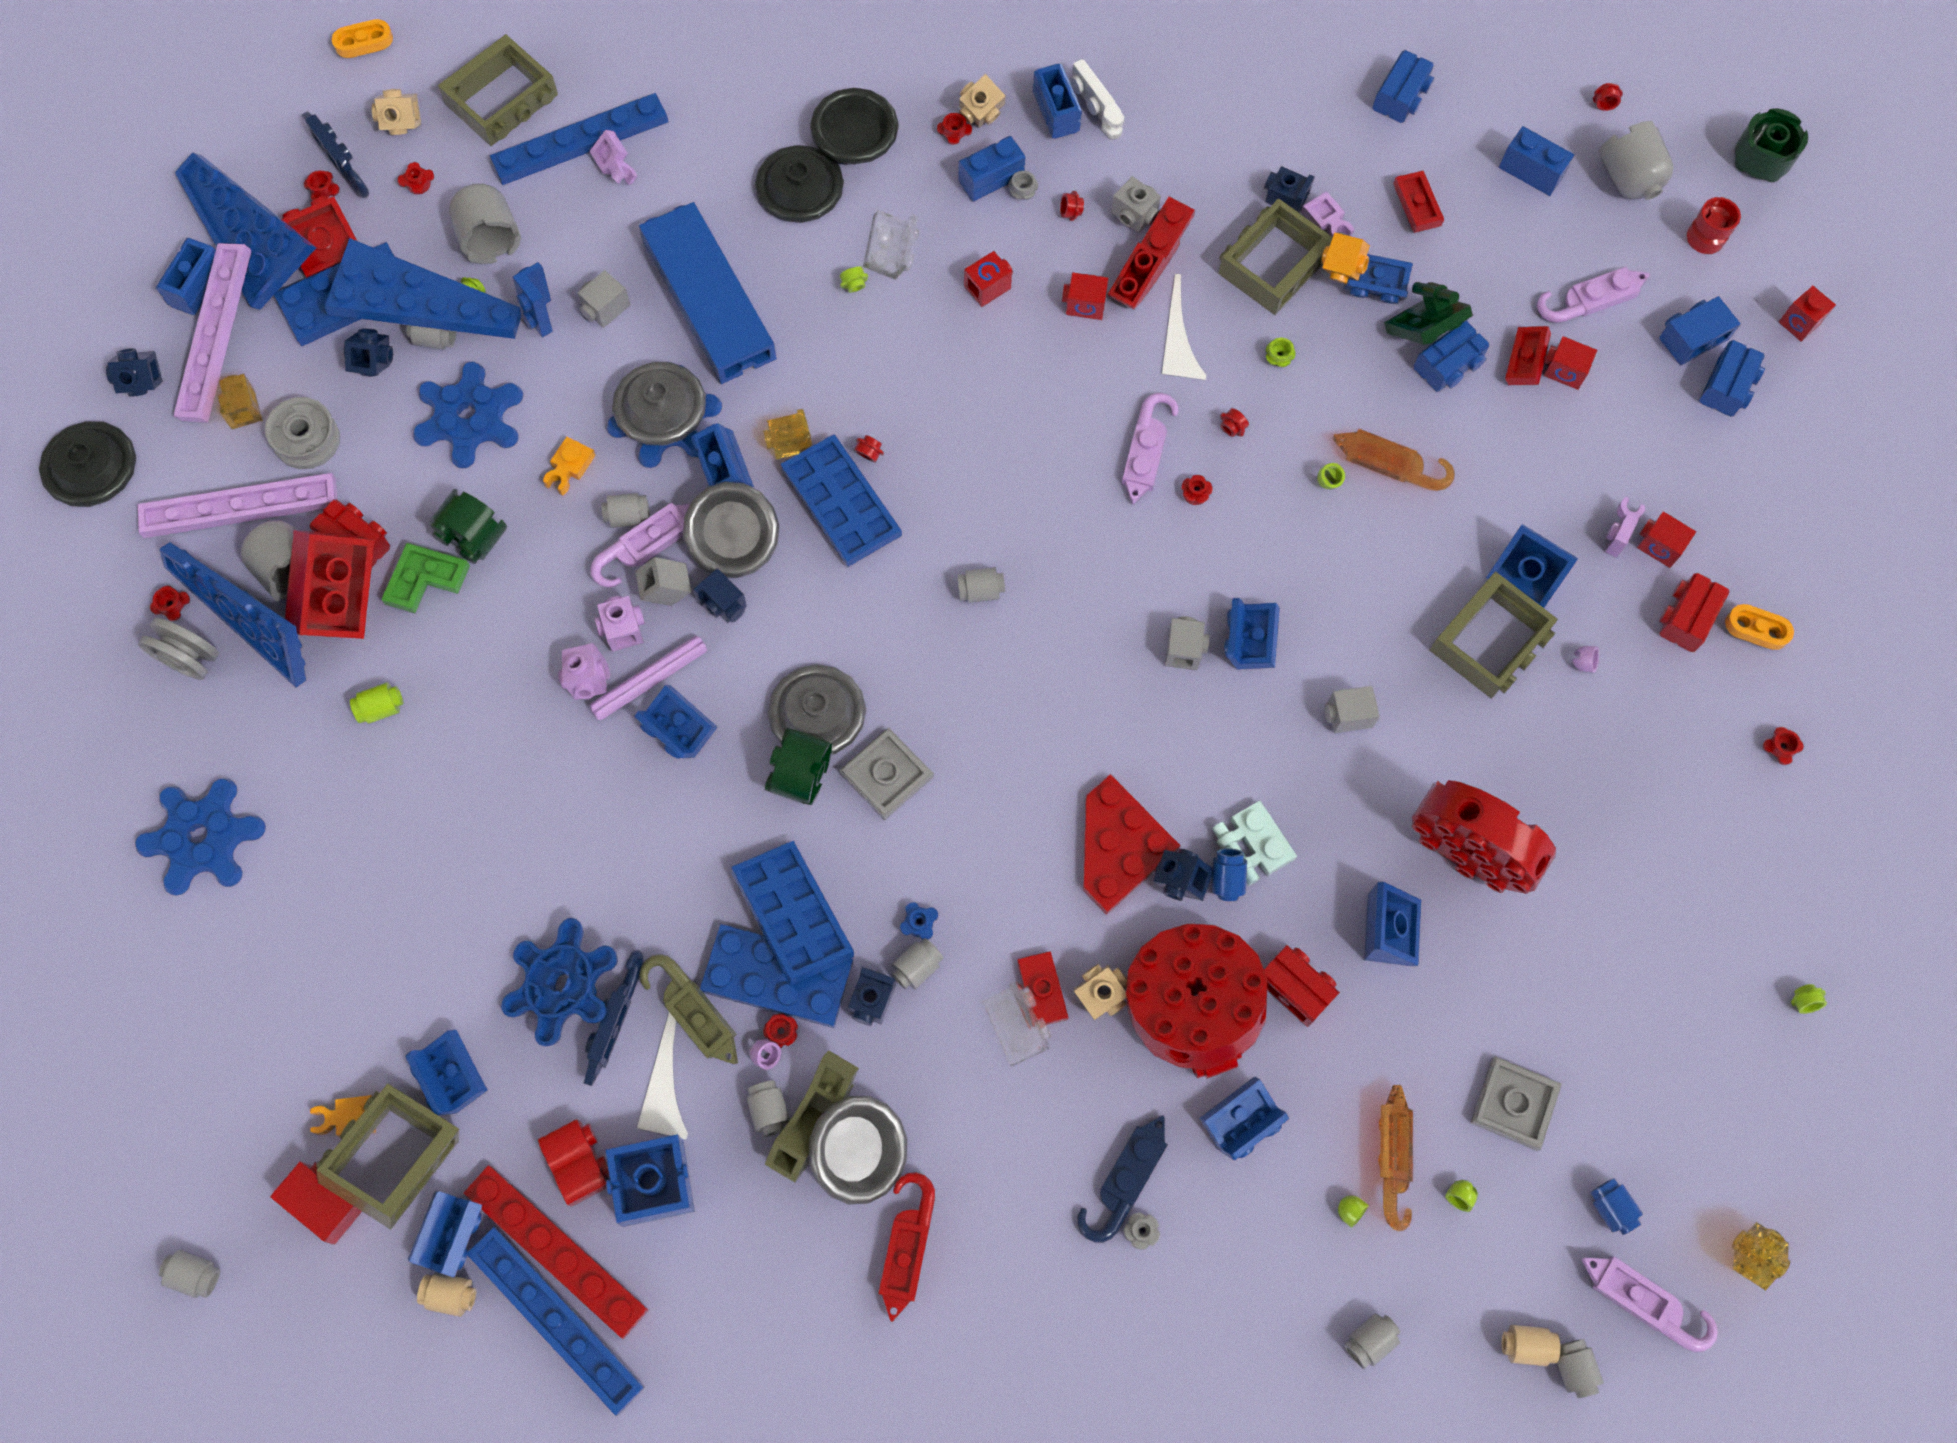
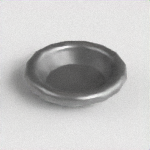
M651 362L634 368L621 379L613 393L612 412L618 427L630 439L645 445H669L683 440L698 427L705 414L706 394L700 380L687 368L672 362Z
M725 481L707 487L692 500L684 515L683 538L688 553L702 569L712 573L718 568L727 578H740L755 573L770 560L778 545L780 525L773 505L762 492L745 483Z
M815 664L797 668L780 680L771 693L767 713L771 731L780 743L788 727L831 742L833 745L832 755L852 744L862 730L866 705L863 692L851 676L836 667Z
M869 1095L848 1096L831 1104L817 1119L809 1139V1164L816 1182L830 1197L848 1205L869 1204L886 1195L901 1177L907 1161V1136L901 1119L887 1103Z

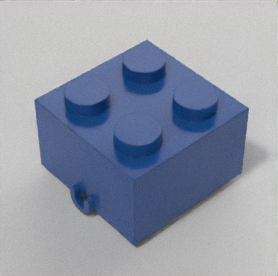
M678 1134L606 1149L610 1177L609 1180H606L608 1194L613 1197L617 1224L626 1227L695 1212L684 1141Z

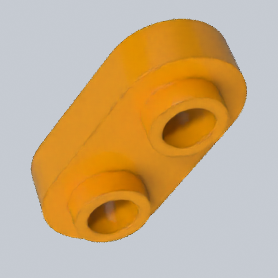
M380 19L344 26L337 29L332 35V44L337 54L344 58H353L388 48L393 42V34L388 23Z
M1748 604L1737 605L1727 614L1725 619L1726 628L1731 635L1771 650L1782 649L1794 636V628L1788 619ZM1737 620L1743 622L1745 627L1740 626ZM1769 631L1773 632L1776 638L1771 637Z

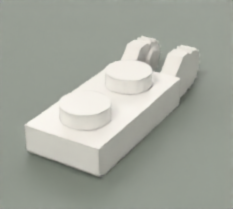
M1081 59L1073 63L1072 77L1070 79L1073 90L1084 98L1090 113L1094 116L1097 115L1101 120V130L1108 138H1111V140L1119 139L1123 132V127L1121 126H1123L1125 116H1123L1115 100L1085 60Z

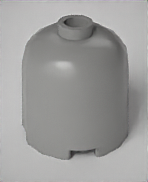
M1644 121L1630 126L1629 130L1631 133L1620 139L1616 135L1612 136L1599 149L1601 160L1617 190L1622 196L1629 199L1645 198V200H1650L1657 197L1663 192L1662 188L1669 182L1673 174V162L1659 129L1654 125L1653 121Z
M483 183L472 184L462 188L454 195L450 202L449 214L460 249L467 255L469 261L479 264L497 262V256L503 255L508 252V255H512L520 245L521 235L505 197L499 190Z
M267 521L258 525L250 531L241 547L244 565L275 601L287 599L293 532L297 530L292 525L283 521Z

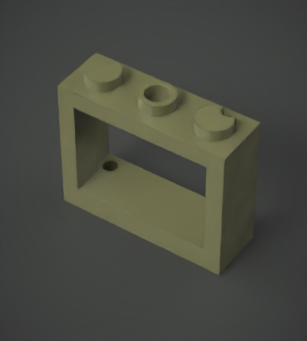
M507 34L438 85L445 105L490 146L504 139L509 132L522 122L529 120L536 111L544 105L551 103L558 95L553 76ZM511 66H515L533 85L484 121L465 102Z
M1278 198L1271 207L1267 206L1265 209H1262L1257 217V221L1252 226L1247 225L1242 230L1238 241L1233 246L1229 244L1225 251L1221 253L1219 257L1221 264L1218 274L1276 315L1323 265L1322 255L1326 246H1330L1333 237ZM1274 227L1309 251L1275 288L1241 264Z
M1495 571L1438 636L1429 651L1492 699L1499 690L1505 694L1517 679L1512 674L1518 667L1524 671L1534 660L1536 655L1532 651L1535 647L1539 645L1544 648L1555 635L1551 628L1558 619ZM1491 599L1535 632L1497 677L1453 644Z
M387 1083L380 1093L375 1091L374 1095L369 1097L363 1108L365 1112L357 1121L353 1119L346 1125L340 1135L342 1140L334 1150L329 1148L323 1153V1157L317 1162L316 1168L318 1169L316 1171L320 1185L391 1230L459 1142V1128ZM389 1111L434 1139L382 1204L338 1175Z

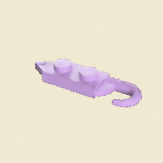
M1623 267L1573 285L1565 297L1567 308L1559 311H1551L1546 307L1545 301L1551 296V292L1547 291L1538 299V312L1544 319L1554 323L1565 322L1581 315L1583 317L1636 298L1650 273L1630 271L1627 267Z
M1165 393L1151 394L1141 405L1122 479V484L1126 486L1132 504L1138 501L1148 490H1153L1167 434L1164 424L1157 419L1151 418L1154 406L1158 403H1166L1171 407L1172 415H1178L1177 402L1172 396Z
M671 502L619 537V541L599 553L593 559L590 566V573L594 582L603 587H615L622 580L620 578L613 580L604 578L601 570L606 564L617 558L626 566H641L683 537L684 515L690 504L674 506Z
M1615 1256L1609 1257V1259H1581L1594 1282V1290L1655 1331L1661 1332L1683 1348L1692 1352H1704L1716 1342L1718 1334L1717 1325L1713 1317L1706 1311L1702 1310L1700 1312V1316L1707 1324L1706 1335L1703 1338H1694L1680 1328L1683 1320L1682 1304L1678 1301L1679 1299ZM1590 1262L1594 1263V1268L1590 1266Z

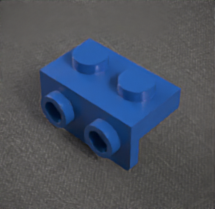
M1367 254L1369 256V263L1365 273L1360 274L1358 281L1348 279L1347 284H1344L1343 288L1350 290L1351 296L1368 298V294L1381 296V302L1398 304L1399 300L1403 301L1407 298V287L1413 263Z
M537 262L530 267L521 269L512 278L524 322L531 330L535 328L543 338L553 332L546 304L551 301L544 269Z
M1240 598L1232 599V609H1229L1227 613L1230 633L1229 639L1225 640L1224 650L1226 657L1237 670L1275 668L1280 607L1277 603L1245 605Z
M665 685L646 711L638 710L634 715L642 723L640 725L641 729L649 736L660 739L665 744V751L677 759L695 758L718 728L671 685Z
M448 1030L423 1050H413L405 1055L410 1065V1071L414 1078L417 1079L426 1097L428 1107L438 1116L458 1113L488 1091L457 1030Z
M1254 1076L1199 1119L1220 1152L1232 1160H1236L1249 1155L1254 1150V1146L1265 1137L1273 1136L1279 1132L1282 1124L1289 1120V1117L1285 1111L1277 1107L1262 1081Z
M435 1191L408 1257V1262L450 1277H455L457 1270H460L466 1261L468 1254L466 1246L470 1236L477 1231L480 1225L482 1205Z

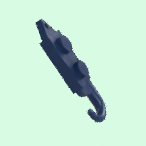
M308 111L301 114L313 138L342 177L346 179L358 196L367 198L369 190L359 175L352 169L349 162L353 159L351 153L343 142L339 145L335 141L337 136L329 123L322 124L315 114L311 115Z
M640 950L632 951L626 963L628 970L623 983L620 984L616 992H612L610 999L603 1001L607 1014L600 1022L597 1032L590 1034L585 1047L589 1063L584 1084L592 1086L602 1067L606 1068L640 977V969L643 965V953Z
M1163 1115L1142 1127L1137 1126L1102 1185L1100 1190L1101 1201L1112 1212L1105 1226L1101 1230L1089 1228L1085 1219L1087 1209H1080L1077 1216V1225L1080 1233L1086 1239L1096 1243H1103L1111 1240L1118 1233L1168 1146L1165 1143V1117ZM1159 1122L1161 1124V1128H1157L1155 1126V1123Z

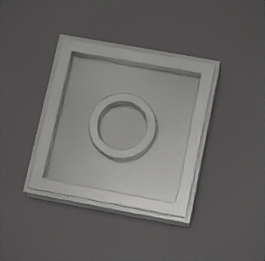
M889 727L839 770L840 775L884 821L934 777V773Z
M1495 1056L1491 1059L1471 1124L1539 1151L1542 1148L1562 1084Z

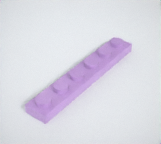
M217 244L173 415L180 421L204 423L209 421L252 251L245 244Z
M333 473L137 504L139 534L143 538L322 510L333 499L338 500L336 478Z

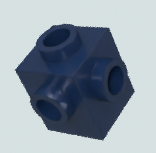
M366 328L359 329L357 333L346 339L344 345L345 371L373 377L378 376L379 373L388 368L393 361V348L389 346V335L378 334L377 330Z
M135 348L117 351V355L107 362L106 376L109 383L113 384L116 394L127 393L130 397L147 394V390H154L163 382L155 351L137 353Z
M1179 849L1177 853L1164 850L1161 861L1156 867L1153 882L1164 889L1163 894L1174 900L1182 901L1183 897L1203 901L1213 875V868L1192 851Z

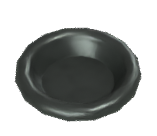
M855 87L837 90L823 98L814 109L810 123L813 141L824 155L837 162L854 165L872 162L886 154L896 141L899 128L896 111L885 97L872 90Z
M802 145L781 148L768 156L757 170L755 181L758 200L770 214L784 221L798 223L819 219L832 211L842 197L844 185L840 166L835 160L824 155L820 149Z
M85 421L65 428L51 439L42 452L39 473L43 487L55 500L69 506L91 507L109 501L124 490L134 474L137 458L132 441L120 428L106 422Z

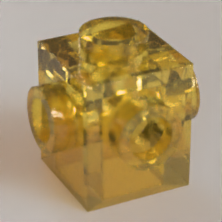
M1758 1222L1748 1232L1742 1230L1733 1241V1270L1765 1291L1777 1278H1781L1790 1266V1260L1788 1259L1789 1243L1785 1241L1780 1233L1773 1229H1767Z

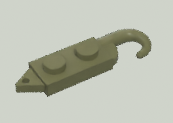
M653 955L645 960L639 974L640 982L644 989L648 990L651 987L648 981L649 971L655 966L662 967L672 979L664 992L663 998L664 1006L707 1059L714 1057L731 1064H738L734 1037L737 1035L736 1032L696 983L692 982L676 961L667 955ZM729 1053L732 1055L731 1059L728 1058Z

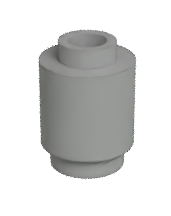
M407 325L406 329L407 337L411 338L413 345L444 350L446 347L452 348L456 339V331Z
M638 493L607 496V503H601L603 521L610 522L611 528L639 525L650 517L647 495L639 496Z
M996 567L967 570L965 574L958 575L961 601L969 600V603L997 600L1000 599L999 593L1005 592L1003 573H997Z
M926 938L920 943L916 941L892 963L895 969L892 976L904 989L910 986L916 990L940 967L938 963L943 959V956Z
M774 1080L749 1087L747 1103L755 1132H763L764 1137L781 1133L784 1125L790 1121L781 1088H777Z
M178 1250L174 1255L169 1254L164 1259L159 1269V1276L162 1277V1286L194 1298L199 1296L207 1298L218 1282L220 1269L214 1267V1263Z
M1375 1313L1348 1336L1349 1341L1344 1347L1351 1358L1362 1369L1369 1365L1375 1366L1400 1344V1340L1397 1337L1400 1330L1389 1316L1384 1315L1381 1317Z
M1585 1339L1561 1344L1560 1357L1557 1364L1567 1393L1575 1392L1577 1398L1599 1393L1597 1386L1604 1382L1592 1348H1587Z

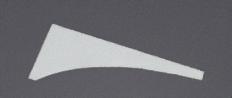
M1175 274L1162 374L1206 380V374L1198 364L1188 342L1181 307V274Z
M669 1012L637 1128L669 1136L678 1134L682 1139H687L688 1132L678 1109L674 1089L673 1043L676 1019Z

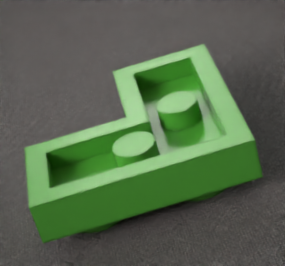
M406 543L381 600L385 605L416 613L428 585L458 594L470 565L467 560Z

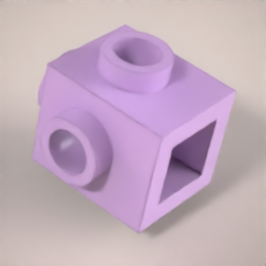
M614 596L608 598L604 603L597 605L600 617L594 618L600 637L606 635L612 652L644 643L639 627L645 624L640 606L633 607L629 596Z
M594 643L562 650V669L559 670L558 676L562 688L567 689L575 700L590 699L593 696L607 693L606 680L610 678V670L606 659Z

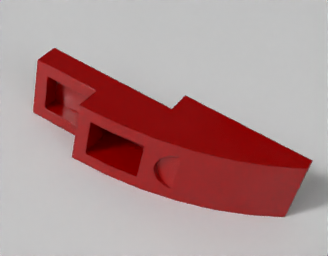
M1168 196L1142 242L1137 243L1109 290V297L1134 310L1154 286L1178 249L1180 239L1195 215V209Z

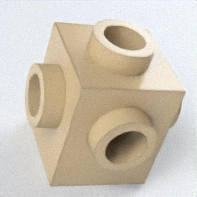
M986 74L975 84L972 81L969 82L960 92V114L965 117L969 124L974 122L979 128L984 123L990 125L1001 113L999 109L1005 105V94Z
M401 89L383 90V95L374 99L375 103H372V117L374 122H378L379 130H389L390 135H400L408 133L407 129H416L421 125L417 93L402 94Z
M1097 964L1082 975L1085 981L1074 988L1075 994L1094 1020L1105 1012L1112 1016L1127 1005L1124 1000L1126 998L1127 978L1119 968L1112 970L1109 964L1103 968ZM1106 985L1111 990L1108 994L1104 995L1098 992V988Z

